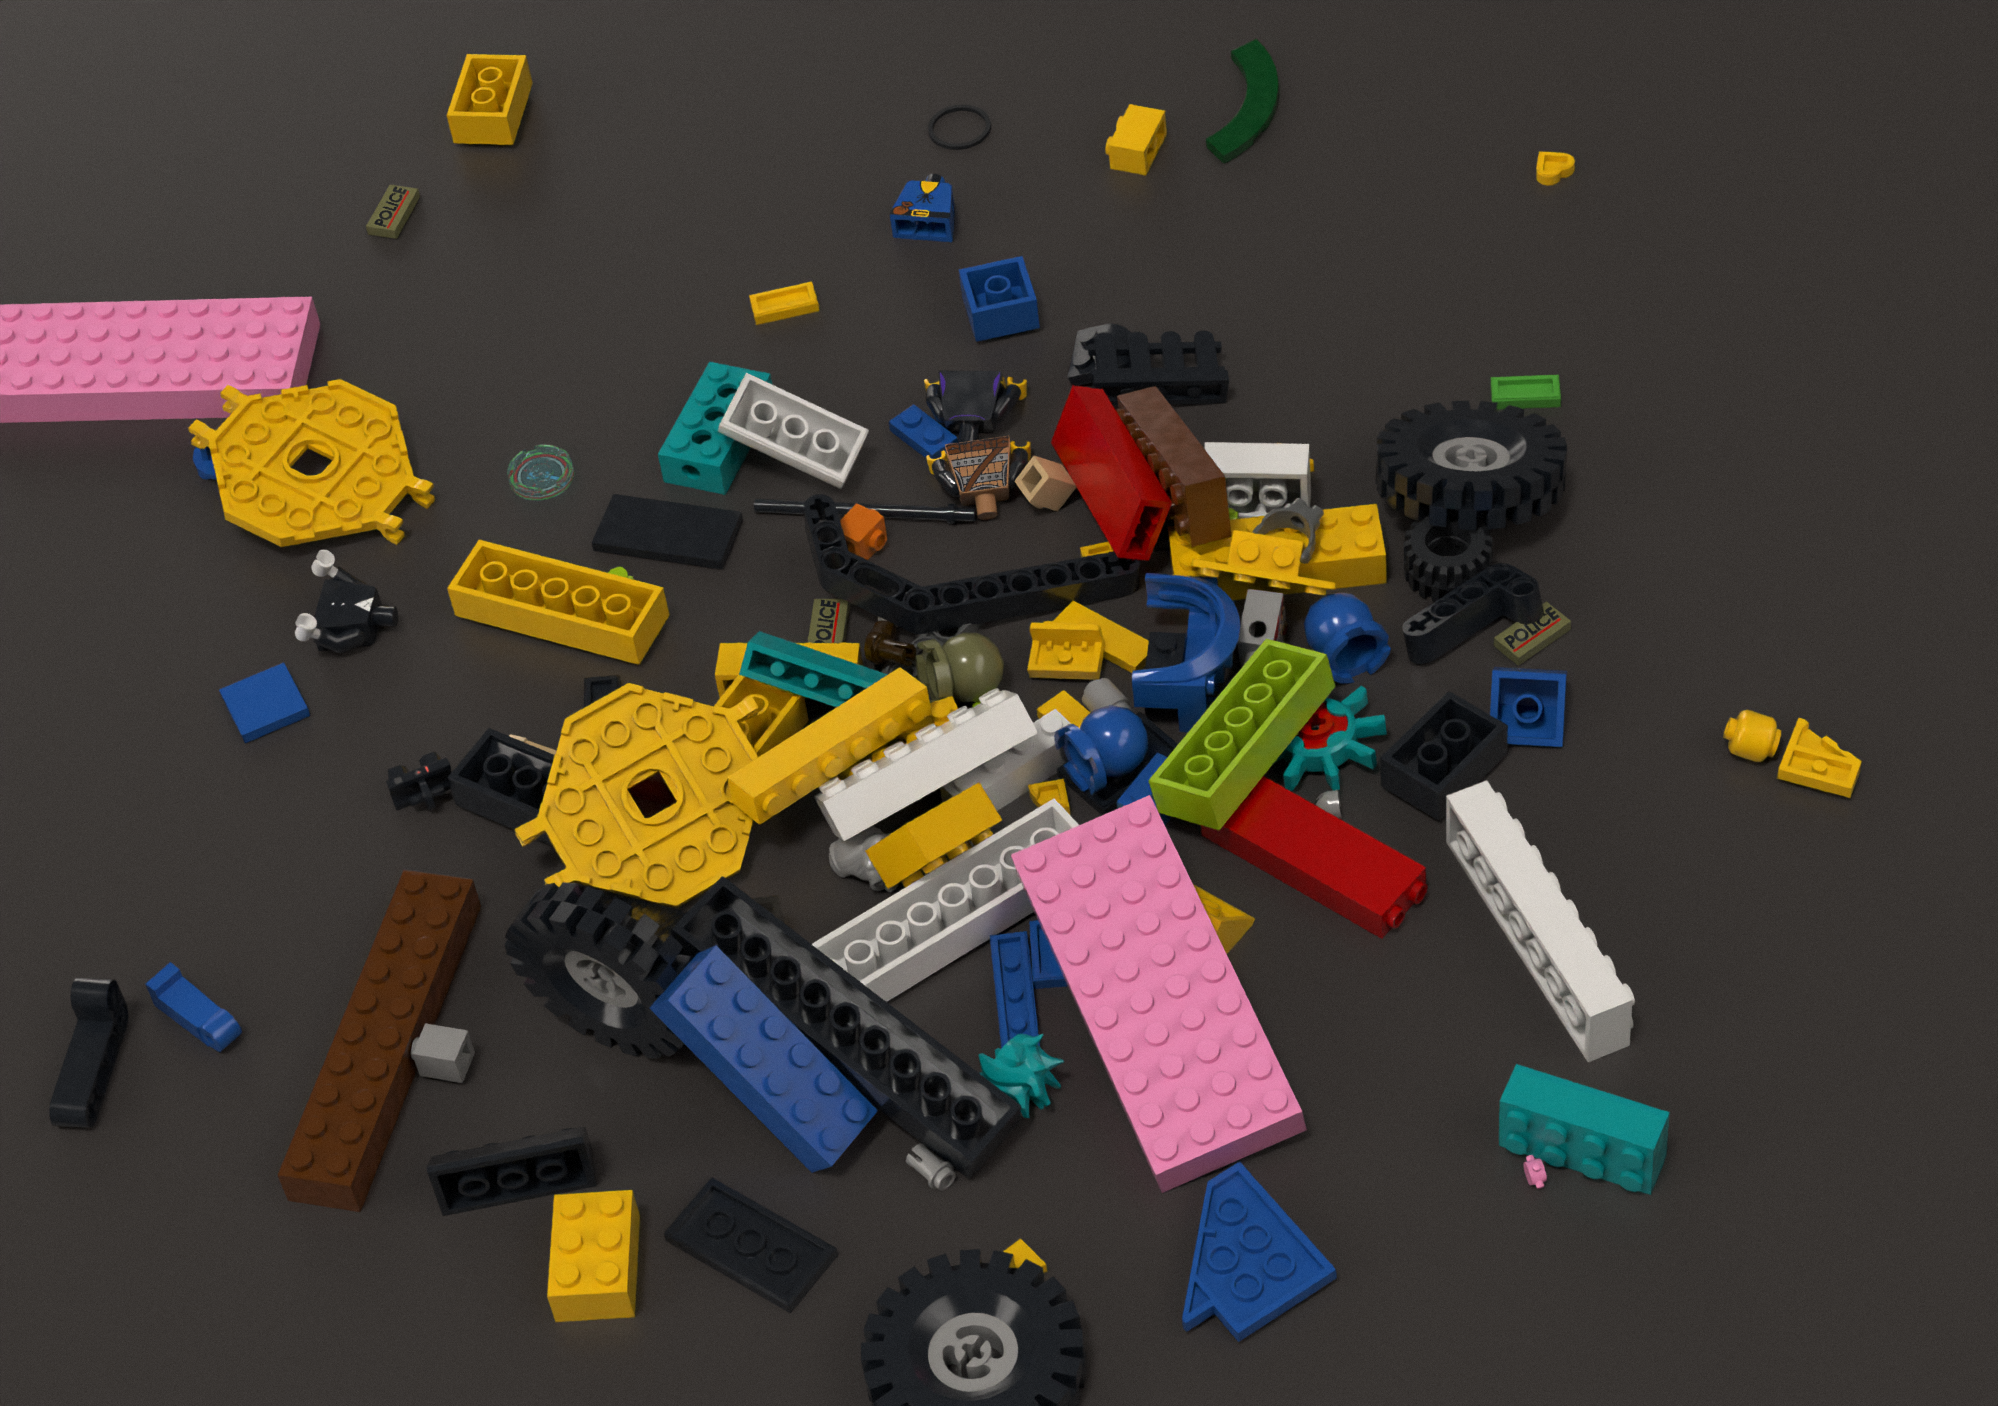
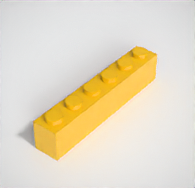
M899 667L728 776L727 779L733 804L759 825L931 715L932 711L927 686Z

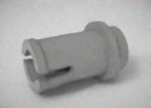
M918 1144L911 1149L920 1158H915L908 1153L906 1163L928 1180V1186L931 1189L944 1191L952 1185L956 1173L953 1171L951 1163L943 1162L937 1158L924 1144Z

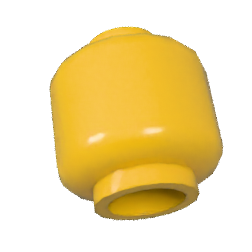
M1743 710L1736 719L1729 718L1723 738L1729 740L1728 749L1731 754L1754 762H1763L1767 756L1771 758L1774 756L1780 742L1781 730L1777 729L1774 718L1751 710Z

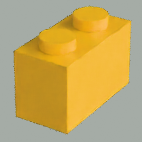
M1129 104L1125 114L1118 118L1113 137L1109 136L1106 142L1105 153L1109 155L1110 169L1147 175L1167 135L1164 110Z

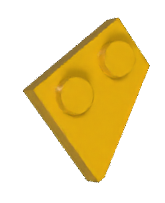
M1798 718L1779 766L1777 779L1851 798L1861 771L1862 761L1850 752L1840 749L1837 743L1827 735L1823 738L1808 729L1809 722Z

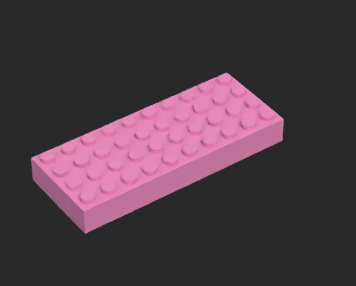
M230 298L0 305V423L228 418L230 413L222 408L227 400L220 396V392L227 385L236 388L247 396L261 393V397L279 395L282 389L306 385L320 329V321L313 298Z
M1150 795L1011 854L1017 875L1161 1193L1307 1130L1303 1113Z

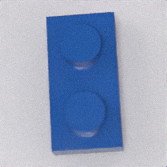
M914 404L889 421L890 431L925 458L927 455H930L932 459L940 458L941 451L946 452L945 444L958 443V438Z

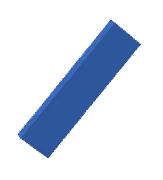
M1027 931L990 935L1001 1049L1017 1034L1039 1035Z

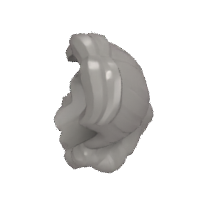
M870 826L845 841L838 838L837 841L830 845V867L839 877L856 876L864 881H869L870 888L876 891L885 889L887 892H892L898 886L896 884L890 889L886 887L865 852L891 833L885 834L881 829Z

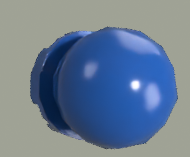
M1340 592L1326 594V596H1322L1310 606L1304 622L1306 639L1311 650L1327 654L1334 681L1338 683H1354L1352 677L1368 671L1371 675L1385 663L1391 651L1388 645L1389 636L1382 625L1374 621L1368 605L1352 594Z
M1113 705L1093 710L1083 719L1080 728L1074 724H1068L1057 730L1054 735L1056 750L1063 747L1069 761L1063 765L1065 770L1081 791L1084 792L1089 789L1091 795L1105 788L1107 777L1117 778L1133 772L1141 764L1148 750V734L1141 718L1128 708Z

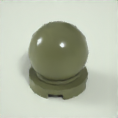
M979 633L956 635L947 639L942 646L936 639L922 641L917 644L918 648L922 649V654L915 655L918 680L927 686L932 699L930 703L953 696L955 700L961 703L980 701L979 697L996 689L1003 680L1004 661L998 647L988 637Z

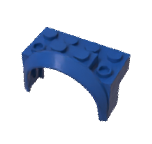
M1146 573L1147 608L1189 610L1183 663L1163 668L1134 670L1132 672L1134 707L1178 709L1179 732H1189L1217 698L1212 696L1215 695V691L1220 690V683H1224L1226 668H1232L1233 651L1236 648L1240 635L1238 610L1227 593L1218 587L1217 577Z

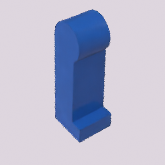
M171 962L145 983L155 1007L217 1052L224 1050L242 1034V1029L234 1017L225 1009L217 1006L182 976L180 969Z

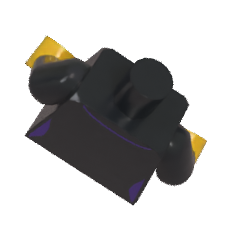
M939 370L938 382L929 383L928 379H924L928 407L938 422L945 423L948 431L959 433L958 443L978 440L979 433H994L997 424L1004 421L1017 401L1027 396V380L1023 379L1022 383L1015 384L1013 383V377H1008L1006 387L1002 371Z

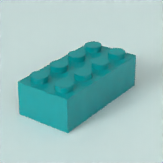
M1516 1064L1499 1101V1146L1506 1148L1514 1154L1533 1155L1535 1158L1544 1160L1549 1165L1555 1167L1563 1166L1581 1172L1592 1179H1603L1621 1185L1626 1190L1640 1191L1651 1195L1667 1155L1670 1112Z

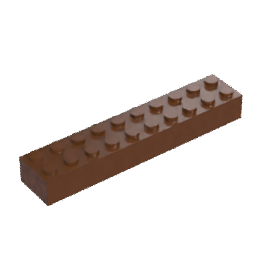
M403 870L278 1172V1178L288 1201L361 1212L417 1070L415 1061L411 1058L412 1043L416 1037H420L425 1023L435 1025L479 914L481 903L473 879Z

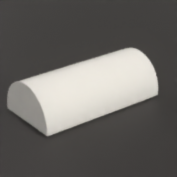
M748 373L745 374L718 428L719 433L839 489H842L869 432L868 429Z

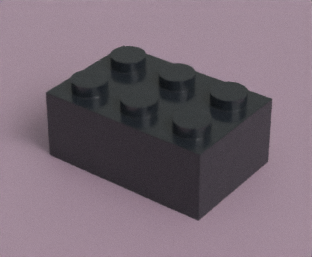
M1448 691L1380 757L1381 786L1440 821L1446 815V796L1476 785L1507 754L1508 725Z

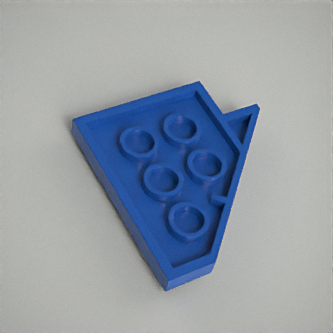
M1240 1161L1207 1182L1182 1316L1183 1329L1187 1332L1215 1314L1238 1342L1337 1278L1336 1269Z

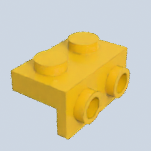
M1053 621L1030 624L1032 646L1027 669L1030 678L1100 679L1105 648L1100 625L1088 622L1068 624Z

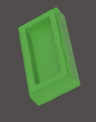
M1559 375L1491 377L1492 402L1498 403L1497 410L1505 409L1508 405L1522 409L1561 407Z

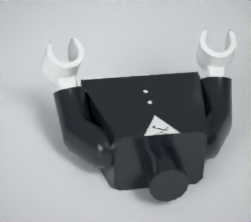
M320 550L318 552L317 560H314L311 566L312 572L319 577H324L328 574L331 578L324 580L314 617L308 613H302L298 616L295 622L297 626L295 630L296 638L300 641H308L312 637L318 651L332 650L339 654L357 647L371 646L375 643L379 626L395 627L397 625V607L382 606L377 588L366 584L340 566L338 568L334 567L335 558L330 551Z

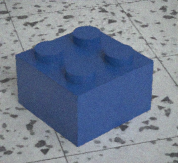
M1023 256L959 269L962 299L976 342L1040 328L1037 299Z

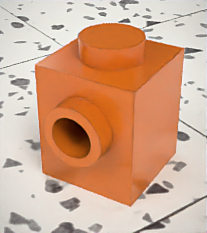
M856 503L840 520L848 551L866 560H869L876 551L881 550L888 540L884 516L874 509H868Z

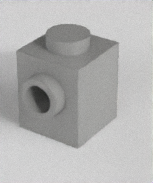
M425 1023L420 1037L414 1039L411 1047V1058L415 1061L420 1076L463 1083L475 1054L468 1030Z

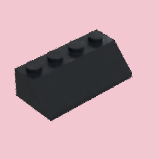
M488 728L448 776L455 804L515 830L519 826L537 818L555 755ZM546 833L537 838V840L553 846Z
M586 1127L566 1128L560 1132L539 1136L530 1135L519 1140L489 1143L483 1147L462 1151L453 1150L442 1155L432 1156L427 1165V1173L443 1216L597 1186L592 1146Z

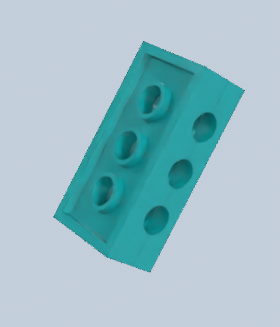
M714 362L708 363L658 453L665 483L726 495L751 447L719 433V425L745 374L748 373L772 384L770 373Z

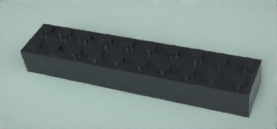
M722 876L672 928V936L683 946L679 952L680 955L691 956L693 959L698 953L717 945L871 1104L943 1160L951 1163L957 1171L969 1180L1019 1125L1022 1107L1020 1104Z

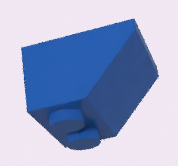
M1493 668L1490 715L1508 725L1507 744L1563 747L1567 671Z

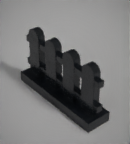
M1205 330L1196 332L1193 342H1181V337L1178 333L1166 331L1161 335L1160 343H1148L1147 336L1142 332L1130 333L1127 343H1115L1113 335L1101 332L1095 336L1094 344H1088V356H1095L1096 369H1091L1092 388L1103 389L1113 406H1118V395L1153 386L1158 388L1169 404L1226 403L1229 376L1225 366H1218L1216 353H1221V341L1215 342L1213 334ZM1161 354L1163 367L1151 368L1150 355ZM1183 354H1195L1196 367H1185ZM1116 355H1128L1130 368H1118Z

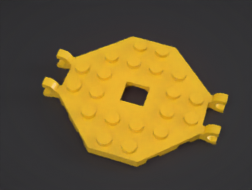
M342 379L327 381L328 386L308 389V385L282 389L281 394L261 397V393L247 396L236 388L227 385L220 392V396L227 400L222 408L230 413V416L221 426L214 430L196 419L189 427V432L195 435L191 440V445L200 449L210 448L225 520L280 547L376 529L388 541L398 545L405 537L404 532L399 530L403 524V519L389 515L407 493L411 495L417 504L426 509L435 501V496L430 494V491L434 488L433 483L413 475L396 405ZM307 449L332 460L324 471L317 475L307 476L291 467Z
M627 683L565 718L538 816L515 829V835L522 847L532 843L543 833H546L566 867L560 872L544 879L545 885L555 883L560 887L563 882L578 883L676 909L708 891L722 876L729 879L739 873L754 820L733 804L727 777L758 758L738 724L758 715L757 710L759 707L753 697L749 696L728 709L717 705L702 704L690 698L666 692L660 693L644 689L643 686ZM659 772L675 798L676 803L650 818H644L628 789Z

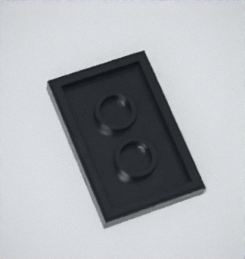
M1140 711L1136 715L1141 718L1148 734V750L1141 764L1133 772L1117 778L1107 777L1105 788L1091 795L1089 789L1084 792L1079 789L1063 765L1057 768L1058 777L1064 779L1065 784L1101 815L1117 809L1118 799L1156 753L1168 757L1178 745Z

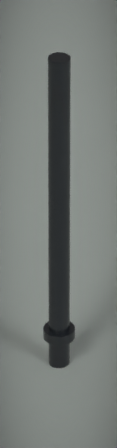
M755 499L754 511L758 513L804 514V503L806 501ZM835 502L838 516H845L856 503ZM857 503L868 509L878 511L884 518L947 520L948 524H956V521L976 522L977 519L976 508L957 507V504L951 503L948 504V507Z

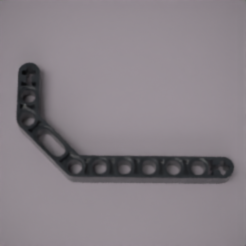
M816 494L810 496L804 503L805 532L822 588L915 634H925L962 627V625L970 623L973 625L1065 608L1072 601L1079 604H1087L1133 594L1139 586L1140 560L1118 558L1114 551L920 586L848 551L836 505L832 498L824 494ZM865 585H869V586H871V587H873V588H876V589H878V590H880V591H882V592H884V593H886V594H888V595H890V596L883 595V594H881V593H879V592H877V591H875V590H873V589H871V588H869V587H867V586H865Z

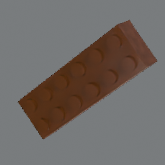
M1153 386L1118 395V409L1116 411L1172 501L1166 519L1174 522L1178 535L1184 536L1191 547L1232 537L1225 475L1158 388Z

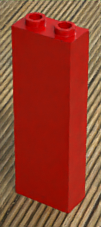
M1073 385L1051 444L1118 558L1149 561L1172 501L1104 390Z
M1264 776L1220 830L1201 825L1203 837L1381 939L1392 928L1396 929L1400 926L1406 912L1413 904H1419L1424 899L1428 890L1425 866Z

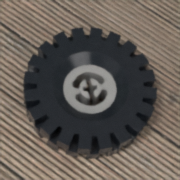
M1469 400L1451 401V410H1447L1440 402L1424 405V413L1411 409L1401 413V420L1393 418L1385 424V431L1380 430L1376 444L1375 484H1377V491L1380 497H1386V504L1396 511L1404 508V516L1419 521L1429 515L1430 525L1444 528L1447 527L1452 519L1458 520V529L1476 530V520H1483L1488 530L1505 528L1506 518L1516 525L1531 521L1532 514L1541 517L1551 510V504L1557 505L1562 499L1563 491H1565L1567 443L1565 437H1561V431L1554 424L1546 425V419L1535 413L1524 417V409L1508 405L1501 412H1497L1498 403L1480 401L1478 409H1471Z
M565 882L560 887L555 883L544 885L541 890L538 889L518 914L505 935V938L508 939L505 943L506 954L513 957L510 964L516 975L527 978L524 985L534 997H548L543 1006L556 1017L566 1013L572 1018L568 1026L585 1035L590 1028L594 1030L597 1043L612 1048L617 1042L621 1051L625 1054L638 1057L642 1052L647 1058H661L663 1054L669 1057L675 1054L678 1049H681L684 1043L655 1015L650 1007L692 960L691 956L678 955L683 946L671 934L658 937L655 932L660 925L647 915L643 914L638 920L632 918V906L615 897L609 906L603 891L587 886L584 892H582L577 884Z
M980 1249L960 1250V1265L955 1266L950 1265L946 1253L927 1259L929 1274L923 1276L915 1266L898 1277L901 1290L899 1293L887 1287L878 1298L876 1304L879 1315L869 1313L863 1330L866 1342L861 1343V1363L869 1401H872V1406H1078L1080 1402L1079 1388L1085 1387L1087 1373L1086 1352L1080 1316L1073 1300L1067 1302L1066 1289L1054 1276L1045 1281L1043 1268L1028 1259L1022 1263L1019 1269L1015 1268L1013 1254L997 1250L993 1251L990 1263H982ZM991 1347L996 1349L1002 1357L999 1359L993 1358ZM951 1364L957 1365L959 1376L953 1374L947 1367Z

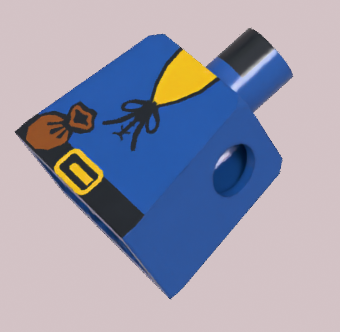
M939 174L928 175L926 181L911 180L907 182L890 211L893 238L952 242L955 214L952 185L945 183L944 178Z

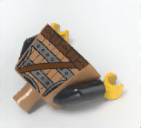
M1009 436L945 444L946 452L941 451L940 458L932 459L930 455L926 456L930 473L935 475L936 480L951 496L959 497L963 506L976 505L978 519L988 520L998 515L996 502L1008 500L1010 490L1017 487L1014 481L1031 459V443L1027 441L1026 446L1017 447L1015 446V441L1010 442Z

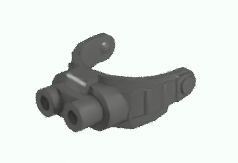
M1296 498L1292 504L1287 503L1283 508L1274 509L1266 514L1262 522L1256 526L1252 533L1265 535L1269 531L1278 528L1299 530L1309 539L1308 546L1300 558V562L1305 564L1312 558L1316 544L1315 532L1320 526V519L1323 517L1324 511L1316 505L1312 508L1308 507L1304 500Z

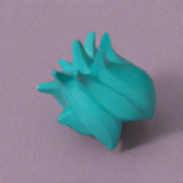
M1017 1034L1002 1049L996 1048L994 1050L995 1059L983 1053L979 1054L982 1070L979 1074L1022 1106L1021 1113L1024 1118H1030V1099L1040 1109H1043L1044 1105L1046 1107L1050 1105L1051 1102L1047 1095L1045 1084L1056 1089L1061 1087L1049 1070L1064 1063V1060L1049 1056L1037 1045L1042 1040L1044 1034L1037 1036Z

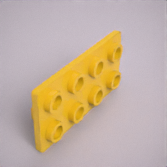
M1233 530L1227 564L1192 559L1191 566L1198 567L1197 574L1220 578V572L1225 571L1233 573L1232 580L1255 584L1256 577L1268 579L1267 586L1290 590L1291 583L1303 585L1302 592L1326 596L1327 589L1335 590L1336 587L1334 582L1298 576L1303 541Z

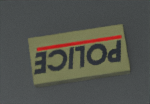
M389 185L366 225L368 235L397 239L420 198L419 190L417 188Z
M814 599L808 642L845 643L850 610L849 602L844 599Z
M1547 601L1542 604L1544 614L1541 619L1530 624L1516 622L1494 637V647L1518 666L1571 630V621Z

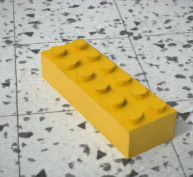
M1377 504L1323 509L1324 515L1320 519V526L1315 532L1316 544L1312 558L1308 563L1300 562L1298 576L1336 583L1335 589L1387 583L1386 552ZM1265 516L1230 520L1231 536L1233 530L1252 533ZM1168 526L1173 575L1212 577L1197 574L1198 567L1191 566L1192 559L1227 564L1232 537L1191 547L1184 536L1178 535L1175 526ZM1278 528L1265 534L1303 541L1302 553L1309 543V539L1305 534L1291 528ZM1225 571L1220 572V578L1217 577L1218 587L1225 591L1232 600L1246 599L1248 589L1283 593V595L1302 593L1303 585L1291 583L1290 590L1267 586L1268 579L1256 577L1255 584L1232 580L1233 573Z
M478 540L447 587L455 616L640 665L670 615L663 587L483 540Z

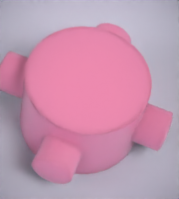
M1529 1155L1526 1157L1527 1162L1523 1164L1525 1176L1530 1186L1536 1185L1537 1189H1541L1544 1187L1543 1182L1547 1181L1545 1167L1540 1158L1535 1159L1533 1155Z

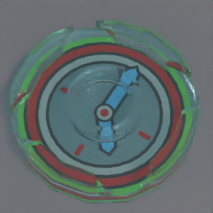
M555 445L534 446V450L528 452L525 449L510 461L507 468L510 488L517 496L526 500L541 501L556 497L572 484L575 475L573 462L569 454L564 449Z

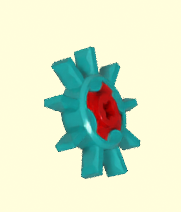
M1360 686L1342 702L1327 696L1275 762L1284 759L1289 764L1283 775L1286 789L1293 791L1306 771L1324 772L1326 782L1332 790H1340L1338 766L1348 759L1371 769L1376 767V751L1358 743V739L1387 735L1385 716L1377 715L1356 719L1354 717L1356 713L1368 704L1366 688Z

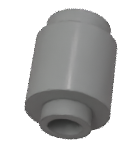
M1108 678L1093 680L1085 687L1082 703L1090 712L1113 705L1128 708L1134 713L1131 708V702Z

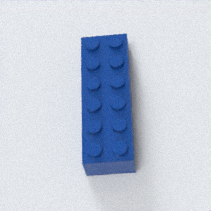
M717 945L698 953L650 1007L655 1015L811 1173L832 1167L878 1111Z

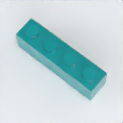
M760 631L748 641L739 675L834 707L840 706L888 675Z

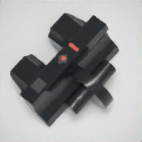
M433 751L421 757L419 760L421 767L408 772L406 766L402 765L388 769L389 780L386 783L396 811L408 806L413 807L425 802L429 811L436 809L433 798L451 790L448 776L452 771L447 757L441 759Z

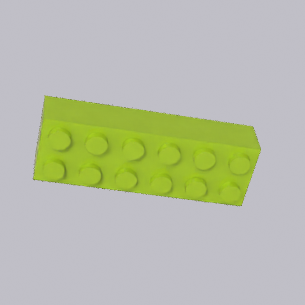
M1265 639L1148 780L1158 813L1220 830L1335 688L1327 654Z

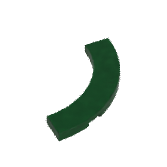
M1257 39L1231 51V60L1238 66L1247 83L1246 97L1243 105L1225 127L1206 138V147L1224 164L1254 144L1253 140L1261 132H1265L1277 108L1279 89L1276 67L1266 48Z

